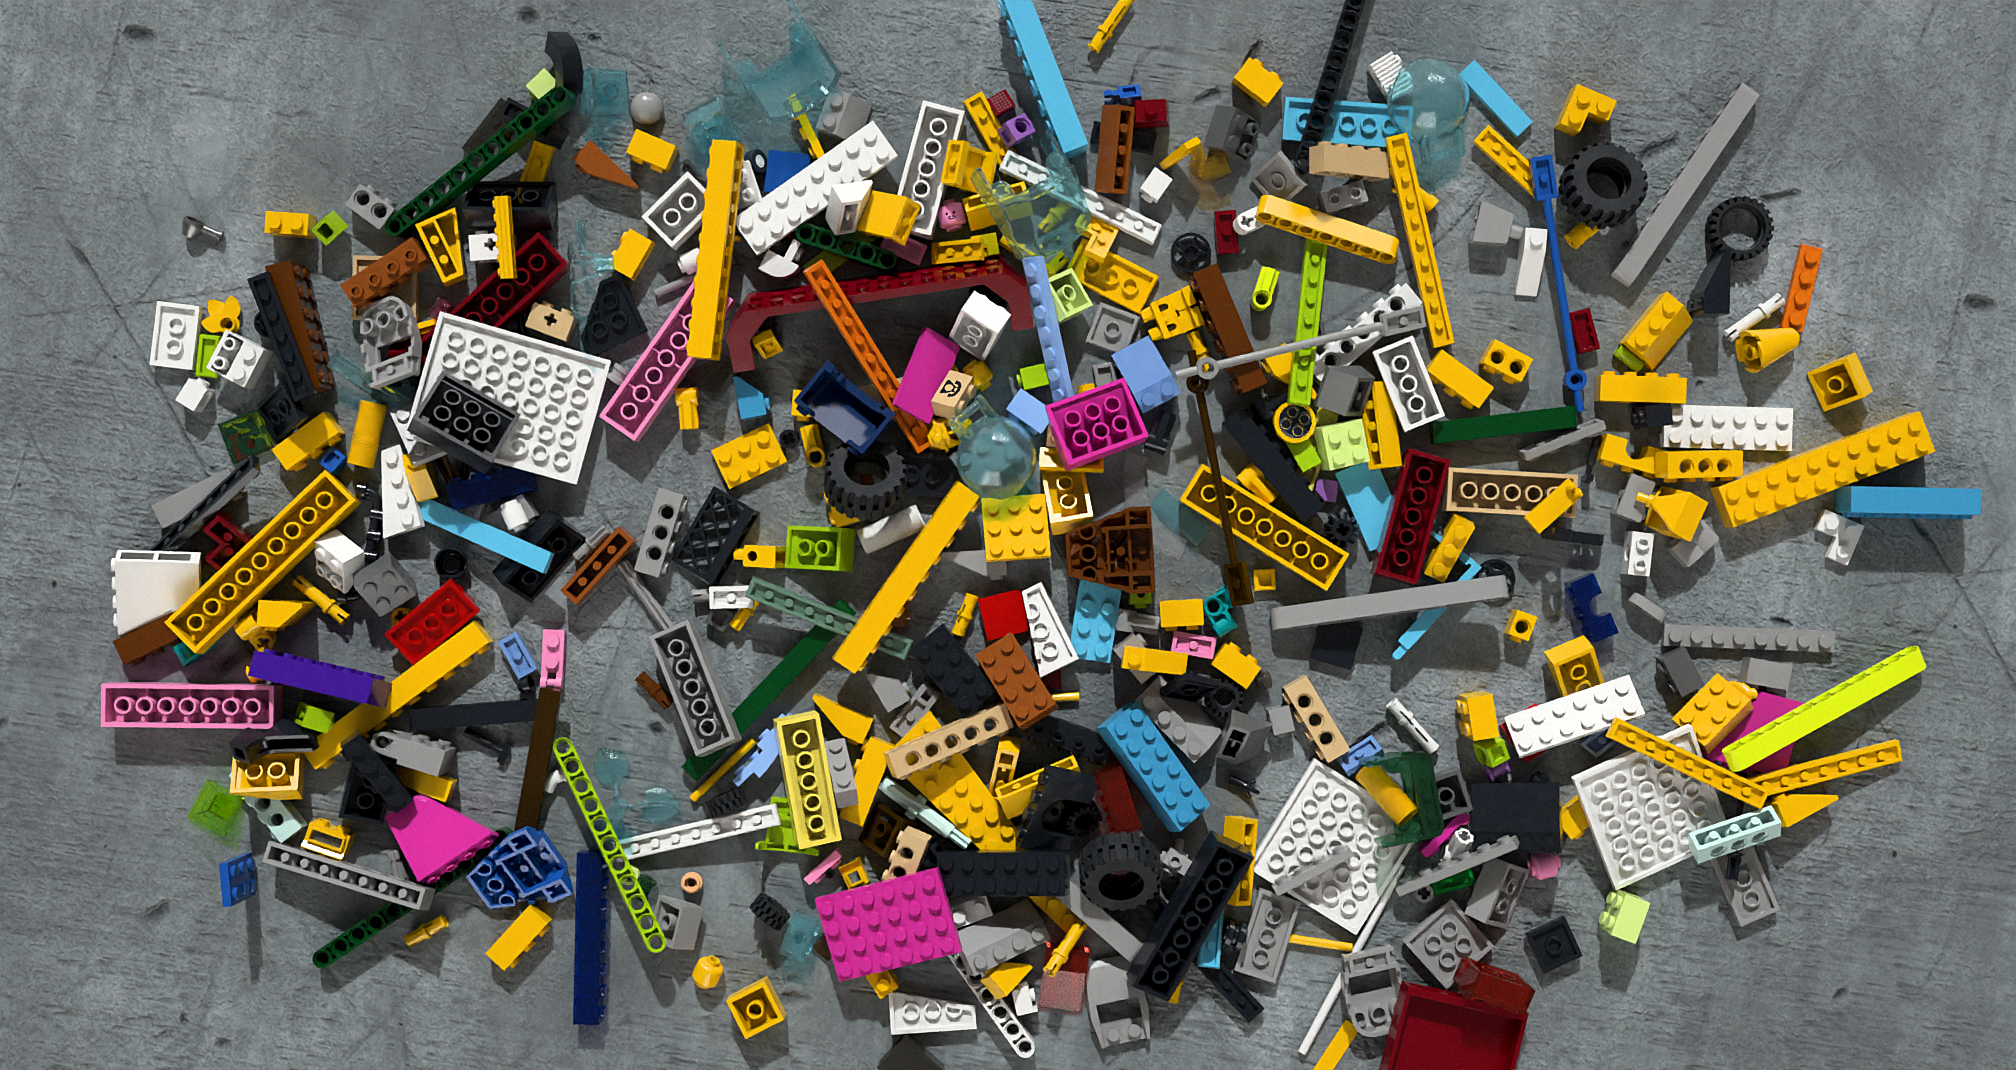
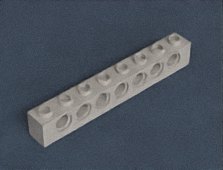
M279 841L268 842L262 860L264 863L417 910L430 909L436 890L288 843H280Z

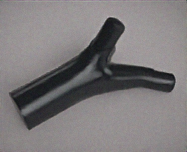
M1231 775L1228 783L1243 790L1248 799L1252 798L1250 792L1257 795L1260 793L1259 790L1251 786L1256 783L1255 779L1244 781Z

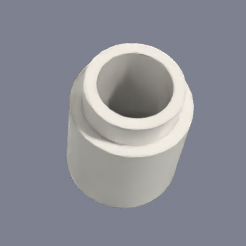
M698 247L679 255L680 260L677 263L682 273L687 272L690 275L697 271L696 258L699 254Z
M517 499L500 506L502 517L509 531L514 530L517 533L527 528L526 524L529 523V520Z

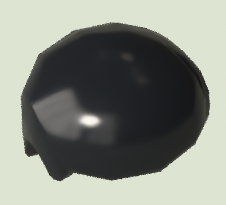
M444 548L434 558L435 570L444 579L449 580L452 578L454 580L462 577L467 570L466 555L458 548Z

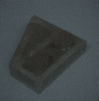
M724 356L720 358V361L708 362L698 368L689 369L685 375L715 402L734 382L733 377H739L743 371L734 373L731 358Z

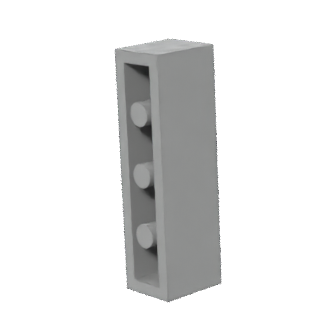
M228 468L151 505L162 529H172L235 469ZM246 487L242 492L237 493L230 503L240 500L242 498L241 495L247 492Z

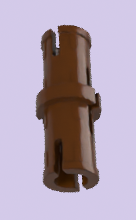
M645 671L635 679L648 693L647 696L649 698L652 697L664 711L674 702L661 689L662 686L656 684Z

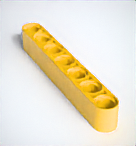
M1272 195L1260 197L1255 218L1261 223L1380 263L1392 264L1396 260L1399 240L1394 236Z

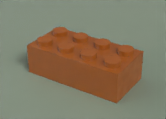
M1012 632L975 655L1022 731L1059 709Z

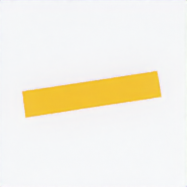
M1348 1020L1344 1021L1313 1070H1333L1358 1033L1351 1022Z

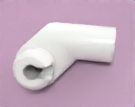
M561 769L550 773L546 781V792L553 793L557 783L567 782Z

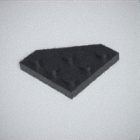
M619 272L600 281L595 301L592 303L585 329L580 337L587 354L597 356L648 332L622 274Z

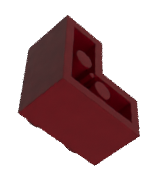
M220 509L214 518L209 519L205 523L203 529L206 534L217 542L207 552L205 560L219 571L254 536Z

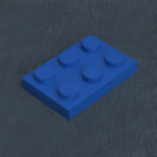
M243 853L219 863L223 907L236 905L255 895L257 881L254 879L255 860L252 858V853Z

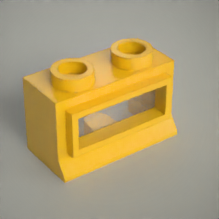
M318 818L309 823L301 847L342 861L348 858L356 833L351 832L347 826H334L330 824L329 820Z

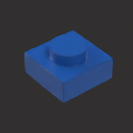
M331 446L318 462L336 476L347 464L348 458Z

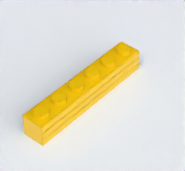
M495 196L492 203L493 208H495V235H497L498 240L496 241V248L499 253L497 255V262L500 266L498 268V275L500 279H516L517 270L511 197Z

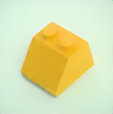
M1856 352L1807 372L1824 412L1864 398L1873 392Z
M286 599L259 600L257 626H264L265 631L285 630V627L295 625L316 607V604L312 601Z

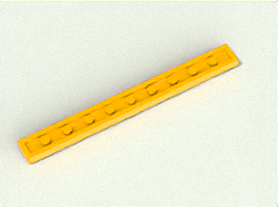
M1403 133L1386 137L1384 140L1419 294L1423 302L1422 305L1432 348L1453 344L1455 343L1408 134Z

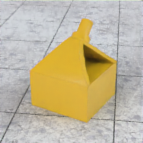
M1661 486L1655 496L1651 494L1648 496L1638 492L1635 499L1649 507L1644 522L1645 526L1662 535L1691 542L1708 505L1707 501L1691 492Z

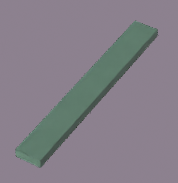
M755 576L752 577L745 597L845 637L848 636L860 619ZM890 631L886 636H881L878 641L880 645L877 650L905 660L913 640Z

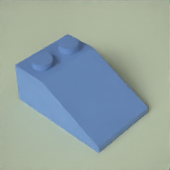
M1149 335L1111 355L1122 378H1125L1133 400L1141 413H1145L1181 394L1172 374Z

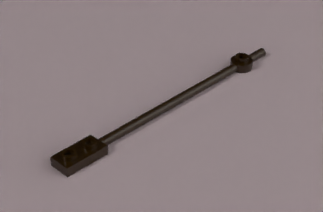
M1196 350L1187 351L1190 367L1196 366L1198 361ZM1199 375L1187 377L1186 385L1190 392L1196 394L1230 563L1223 566L1231 605L1235 607L1252 604L1254 599L1246 560L1238 561L1204 394L1208 389L1209 379H1204Z

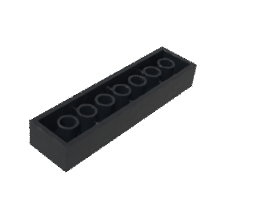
M1212 830L1209 832L1126 973L1132 987L1169 1002L1252 863L1254 856L1247 846Z

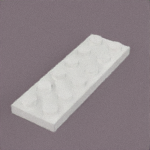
M1671 405L1673 425L1662 426L1661 447L1792 451L1793 408Z
M1626 675L1506 716L1504 720L1518 756L1523 758L1609 729L1614 717L1630 722L1644 717L1645 712L1630 676Z

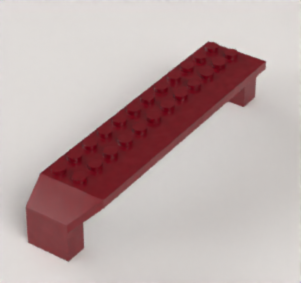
M1001 256L984 258V261L936 265L836 280L850 304L984 284L1008 301L1012 331L1034 328L1026 278ZM811 284L747 294L730 321L726 335L734 373L755 370L758 356L751 338L754 337L753 335L767 317L825 308Z

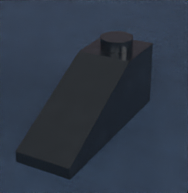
M508 97L498 116L511 122L528 107ZM532 120L528 122L527 128L531 127ZM554 122L536 137L560 150L570 131Z

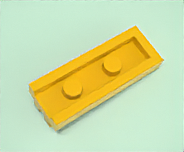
M981 238L932 243V265L984 261V258L987 257V252H984V249H987V244Z
M1566 479L1523 518L1537 534H1540L1583 496L1582 491L1576 487L1574 482Z

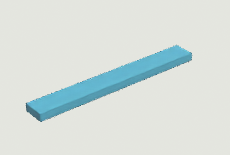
M430 499L419 502L423 520L541 573H547L554 553L435 500Z

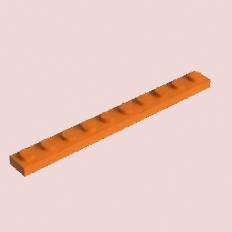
M819 260L804 270V275L885 405L896 413V422L915 453L919 454L931 445L927 437L929 430L922 421L892 405L900 383L825 262Z

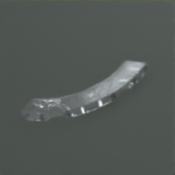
M1127 451L1123 469V488L1127 508L1150 506L1145 491V469L1148 458ZM1151 508L1153 545L1169 556L1180 560L1187 540L1166 528Z

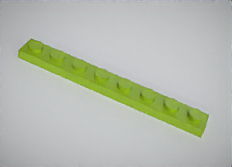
M1305 238L1294 342L1318 337L1327 245ZM1317 346L1292 352L1288 404L1306 407L1310 405Z

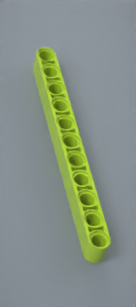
M565 737L558 738L553 744V754L648 951L654 953L661 952L666 946L664 934L572 742ZM561 742L566 743L569 747L568 752L564 754L559 753L556 748L557 744ZM568 762H575L578 765V770L575 773H570L566 770ZM584 781L587 784V790L582 793L578 792L575 789L576 782ZM592 800L596 803V810L594 812L586 811L584 807L586 801ZM596 820H603L606 827L604 831L599 832L594 829V822ZM606 839L614 841L615 848L612 851H606L603 848V842ZM617 858L624 862V867L620 871H616L612 866L613 861ZM630 878L633 881L631 890L623 889V879ZM635 897L640 898L643 902L639 910H635L631 906V901ZM644 917H649L652 921L651 927L647 930L643 929L640 925ZM655 936L661 940V946L658 949H653L650 946V940Z

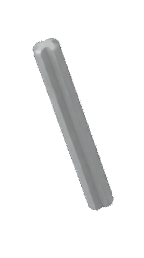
M629 560L622 561L618 565L619 569L662 631L674 626L643 580L634 570Z

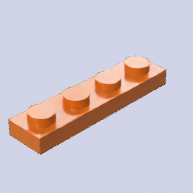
M1805 244L1799 245L1779 328H1793L1798 333L1803 332L1823 249Z

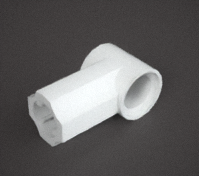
M1461 828L1455 831L1450 842L1444 843L1440 853V862L1447 859L1451 862L1458 859V855L1468 851L1473 843V835L1470 834L1469 830Z

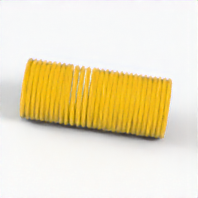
M360 400L347 463L375 468L374 464L388 406Z
M1377 761L1369 762L1357 773L1355 777L1357 781L1397 826L1405 824L1417 813V805L1411 801Z

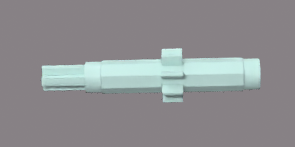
M888 776L878 786V789L907 810L905 815L911 820H915L917 817L946 839L949 838L964 850L972 842L971 839L955 828L956 826L926 805L929 800L923 795L914 796Z

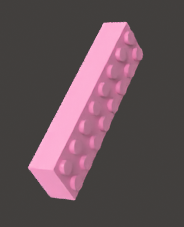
M694 282L599 416L636 442L642 439L697 360L687 356L686 344L690 335L689 320L692 318L691 301L695 292ZM727 296L725 319L737 303L729 296Z
M108 682L101 684V727L237 729L249 727L252 729H270L282 719L283 684Z

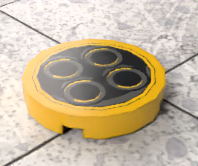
M1286 402L1280 405L1274 413V431L1280 439L1290 444L1303 442L1314 433L1316 427L1315 414L1309 406L1288 404Z

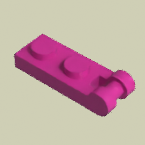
M1462 813L1446 819L1417 850L1426 858L1434 856L1440 850L1439 846L1444 841L1447 842L1452 838L1455 833L1454 830L1460 824L1466 825L1469 822V815Z

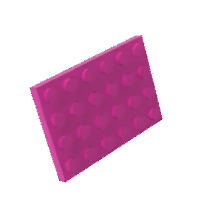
M939 867L815 899L839 982L960 953L963 950Z

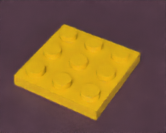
M1045 494L981 498L986 562L1051 557Z

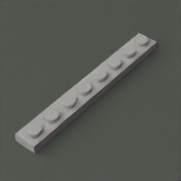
M1662 624L1661 645L1835 653V631Z

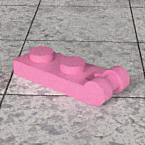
M543 629L540 687H553L563 690L566 630ZM549 673H556V679H549Z

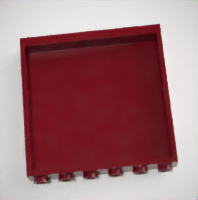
M1401 981L1379 1070H1515L1529 1013L1521 1007Z

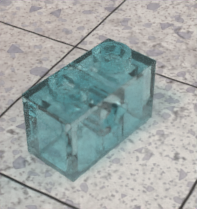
M795 909L779 954L800 962L804 961L805 956L810 957L814 946L810 944L813 936L817 937L821 925L817 924L819 918ZM800 932L804 933L802 941L798 940Z

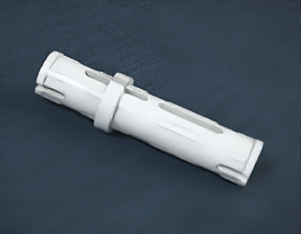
M1776 293L1765 303L1758 304L1754 311L1727 330H1724V335L1726 337L1730 335L1728 340L1733 342L1740 336L1738 335L1740 332L1749 330L1763 319H1768L1771 313L1785 305L1784 298L1778 301L1782 296Z
M1394 698L1386 705L1398 719V723L1403 725L1428 754H1432L1437 750L1439 745L1413 718V713L1407 711L1397 698Z

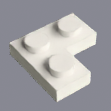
M1822 509L1814 529L1833 537L1825 557L1842 565H1848L1864 526L1831 511Z

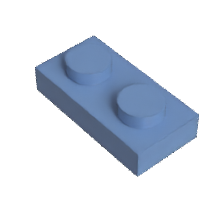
M518 631L498 642L518 679L539 669Z
M1370 735L1350 748V751L1336 759L1349 777L1385 753L1374 737Z

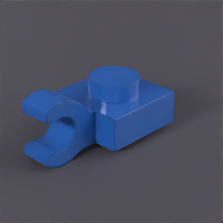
M1139 84L1118 86V90L1104 91V98H1112L1111 100L1104 101V105H1116L1120 102V105L1130 106L1134 101L1142 100Z

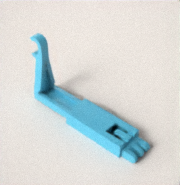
M1433 530L1431 531L1430 536L1440 543L1443 535L1439 536ZM1464 551L1460 553L1457 561L1464 567L1468 566L1469 569L1457 581L1471 580L1482 568ZM1448 607L1425 610L1396 641L1400 646L1392 653V659L1399 660Z

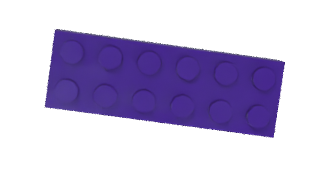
M264 648V652H254L248 676L382 708L386 707L392 683L384 681V676Z

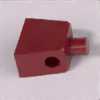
M1166 99L1136 100L1130 105V107H1135L1133 129L1170 127L1169 105Z

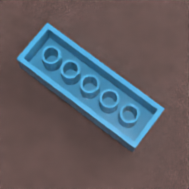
M1846 486L1834 490V513H1842V517L1972 519V515H1981L1982 489Z
M1138 701L1126 703L1096 728L1169 832L1182 831L1211 806Z

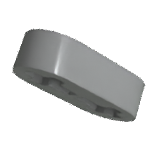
M1633 592L1628 599L1631 605L1659 623H1662L1668 615L1663 609L1636 592Z

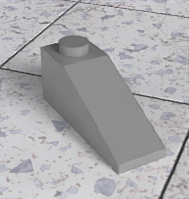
M985 550L941 552L943 558L984 576H990V580L1003 579V575H1007L1006 561L986 562Z

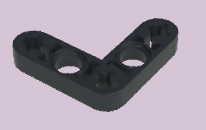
M1545 528L1541 532V539L1603 546L1604 535L1575 532L1571 529Z

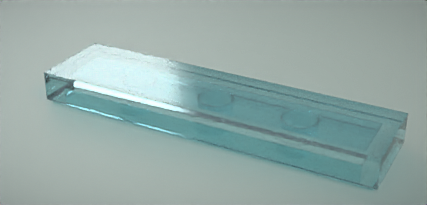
M336 350L327 365L329 369L388 406L391 410L409 404L411 399L390 385L382 387L381 390L370 388L369 384L373 382L370 373H367L363 367Z

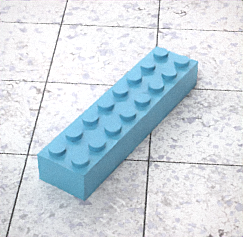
M998 0L1001 16H1006L1007 18L1006 28L1009 36H1014L1015 38L1014 48L1018 57L1022 56L1023 72L1026 77L1030 76L1029 86L1033 97L1037 96L1039 99L1037 100V107L1041 117H1046L1045 127L1049 137H1054L1053 148L1057 157L1061 156L1064 161L1087 152L1088 142L1032 0Z

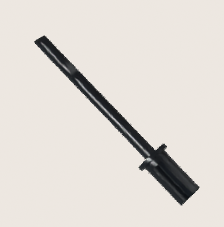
M1741 773L1740 776L1747 778V773ZM1739 799L1737 801L1736 817L1743 815L1744 802ZM1739 850L1727 854V880L1738 881L1740 860L1744 856V854L1738 853Z

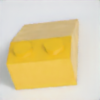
M1041 470L1052 536L1064 534L1094 522L1085 472Z
M1584 635L1544 651L1549 669L1561 697L1605 683L1594 647Z
M302 752L272 753L257 759L250 765L233 757L230 794L275 800L303 799L305 757Z

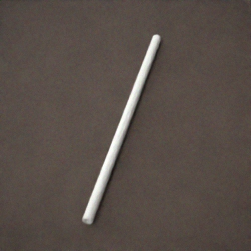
M1400 864L1377 901L1350 953L1362 950L1406 866ZM1341 971L1298 1050L1304 1055L1309 1050L1341 990Z

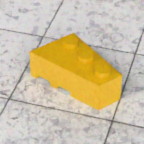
M454 207L415 224L445 287L447 288L465 280L459 216L456 208Z

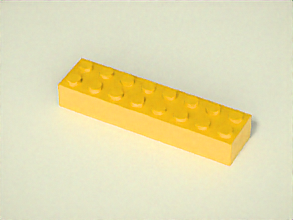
M1200 464L1178 501L1223 528L1211 468ZM1221 475L1233 535L1320 589L1327 591L1349 556V553Z

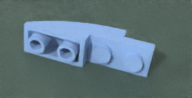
M782 713L778 718L785 717V715ZM774 728L771 731L766 729L758 737L761 741L757 745L763 751L757 750L749 758L752 762L747 767L742 765L734 772L736 777L732 781L738 787L753 772L760 778L779 755Z

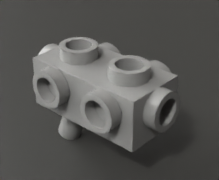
M1176 838L1175 848H1170L1167 852L1162 851L1160 854L1161 870L1168 876L1172 877L1174 875L1181 882L1192 861L1188 859L1189 855L1183 852L1184 839Z

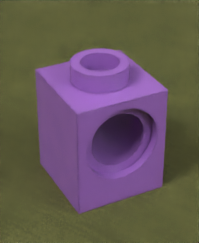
M1025 113L1005 122L997 130L1007 149L1028 140L1036 131L1033 123Z

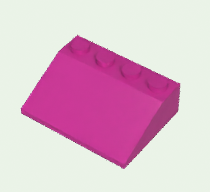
M1125 378L1045 406L1057 451L1066 471L1145 443L1149 436Z

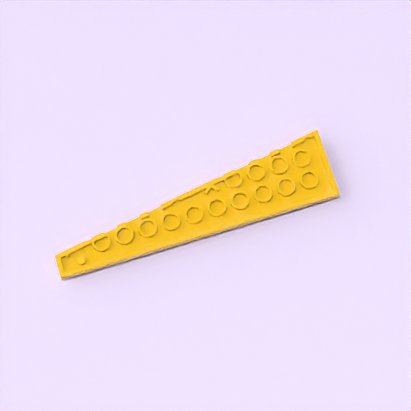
M929 710L893 748L942 726ZM948 737L946 739V746L951 747L953 741ZM929 745L926 749V754L931 756L934 752L933 745ZM913 753L909 754L906 759L908 765H910L915 760ZM954 753L950 755L951 759L941 763L936 761L931 764V768L924 771L918 769L912 772L911 777L907 778L962 833L971 839L980 850H1030L1019 847L1015 838L1016 827L1010 819L1007 820L1000 805L962 754ZM1028 896L1066 933L1070 930L1075 919H1080L1056 897Z

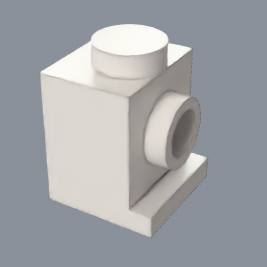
M1027 980L1020 981L1012 990L1017 1016L1038 1012L1037 1002L1033 1003V1001H1036L1034 988L1029 989Z

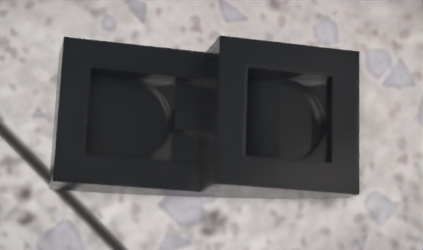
M942 836L928 846L918 872L937 867V852L941 850H957L949 838L946 839Z

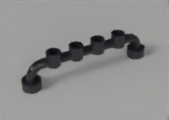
M359 481L356 488V498L365 500L367 496H370L373 499L370 525L366 535L367 542L364 550L366 567L378 560L379 552L374 551L375 543H380L382 539V531L378 530L379 522H383V509H381L382 498L375 489L370 488L369 483ZM339 590L337 603L347 605L349 601L359 600L362 596L357 591L350 593L349 590L344 594Z

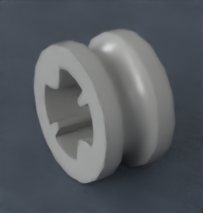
M1430 885L1424 886L1428 891L1427 895L1424 894L1426 897L1422 898L1418 894L1419 889L1413 891L1414 897L1420 902H1429L1434 895Z

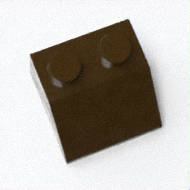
M876 801L858 840L882 857L889 859L892 851H896L899 845L896 843V839L900 831H904L908 826L917 829L919 823L911 820L905 814Z

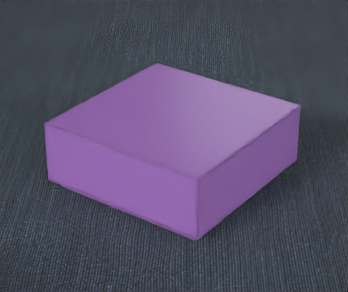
M1317 478L1315 491L1322 496L1324 501L1336 502L1338 481Z

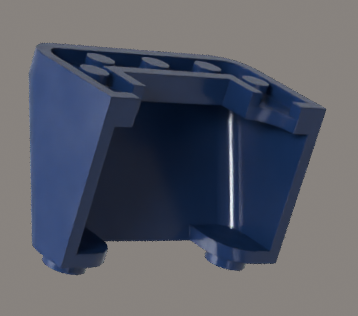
M827 360L794 400L797 405L796 410L805 417L810 415L847 444V450L857 457L859 454L864 456L897 420L896 413L888 407L883 410L881 403H877L846 379L845 375L840 374L835 369L836 367Z

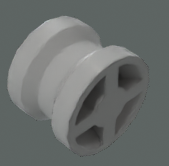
M615 362L613 365L614 369L606 377L621 386L630 371Z

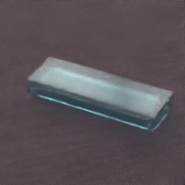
M1164 488L1149 503L1195 546H1198L1211 532L1205 524Z

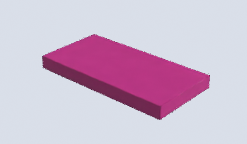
M923 327L892 405L923 423L930 424L934 414L931 400L948 372L952 369L960 346L930 328Z

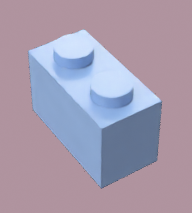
M1020 388L1006 408V411L1009 412L1007 416L1016 423L1019 420L1025 423V429L1033 435H1036L1037 432L1041 435L1049 424L1045 411L1046 405Z

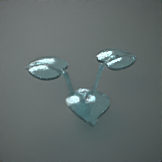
M578 220L576 222L575 234L580 257L588 255L595 258H591V261H574L576 255L574 254L573 243L568 242L567 248L568 272L571 279L575 278L574 265H591L592 271H596V273L571 281L570 309L572 315L577 320H582L575 303L577 284L597 276H603L605 272H614L613 255H602L601 253L585 251L583 246V230L587 222L586 220Z
M605 747L598 750L594 760V771L597 778L603 784H610L615 781L614 802L609 807V810L604 811L617 838L621 836L624 830V823L620 819L628 811H632L641 805H645L643 809L644 815L650 821L657 823L664 822L680 812L681 807L677 798L670 791L661 787L648 789L645 793V801H640L631 806L625 799L618 798V779L624 778L627 775L629 762L622 753ZM596 820L594 822V829L599 832L604 831L606 827L603 820ZM588 827L589 845L597 846ZM606 839L603 842V845L609 844L613 842V840Z

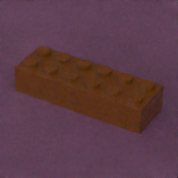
M291 260L265 266L266 272H271L317 394L333 391L335 379L328 366L330 357L323 345L325 343V336L319 328L320 315L318 310L315 309L313 302L315 301V294L310 289L309 280L311 277L309 270L304 265Z
M1216 263L1194 272L1189 278L1190 282H1188L1192 293H1196L1198 298L1196 305L1201 314L1204 313L1206 317L1205 327L1208 333H1212L1214 336L1213 346L1217 354L1221 353L1222 358L1227 359L1254 352L1218 264ZM1258 360L1223 368L1225 373L1229 372L1232 379L1229 381L1233 393L1237 392L1238 396L1267 384Z

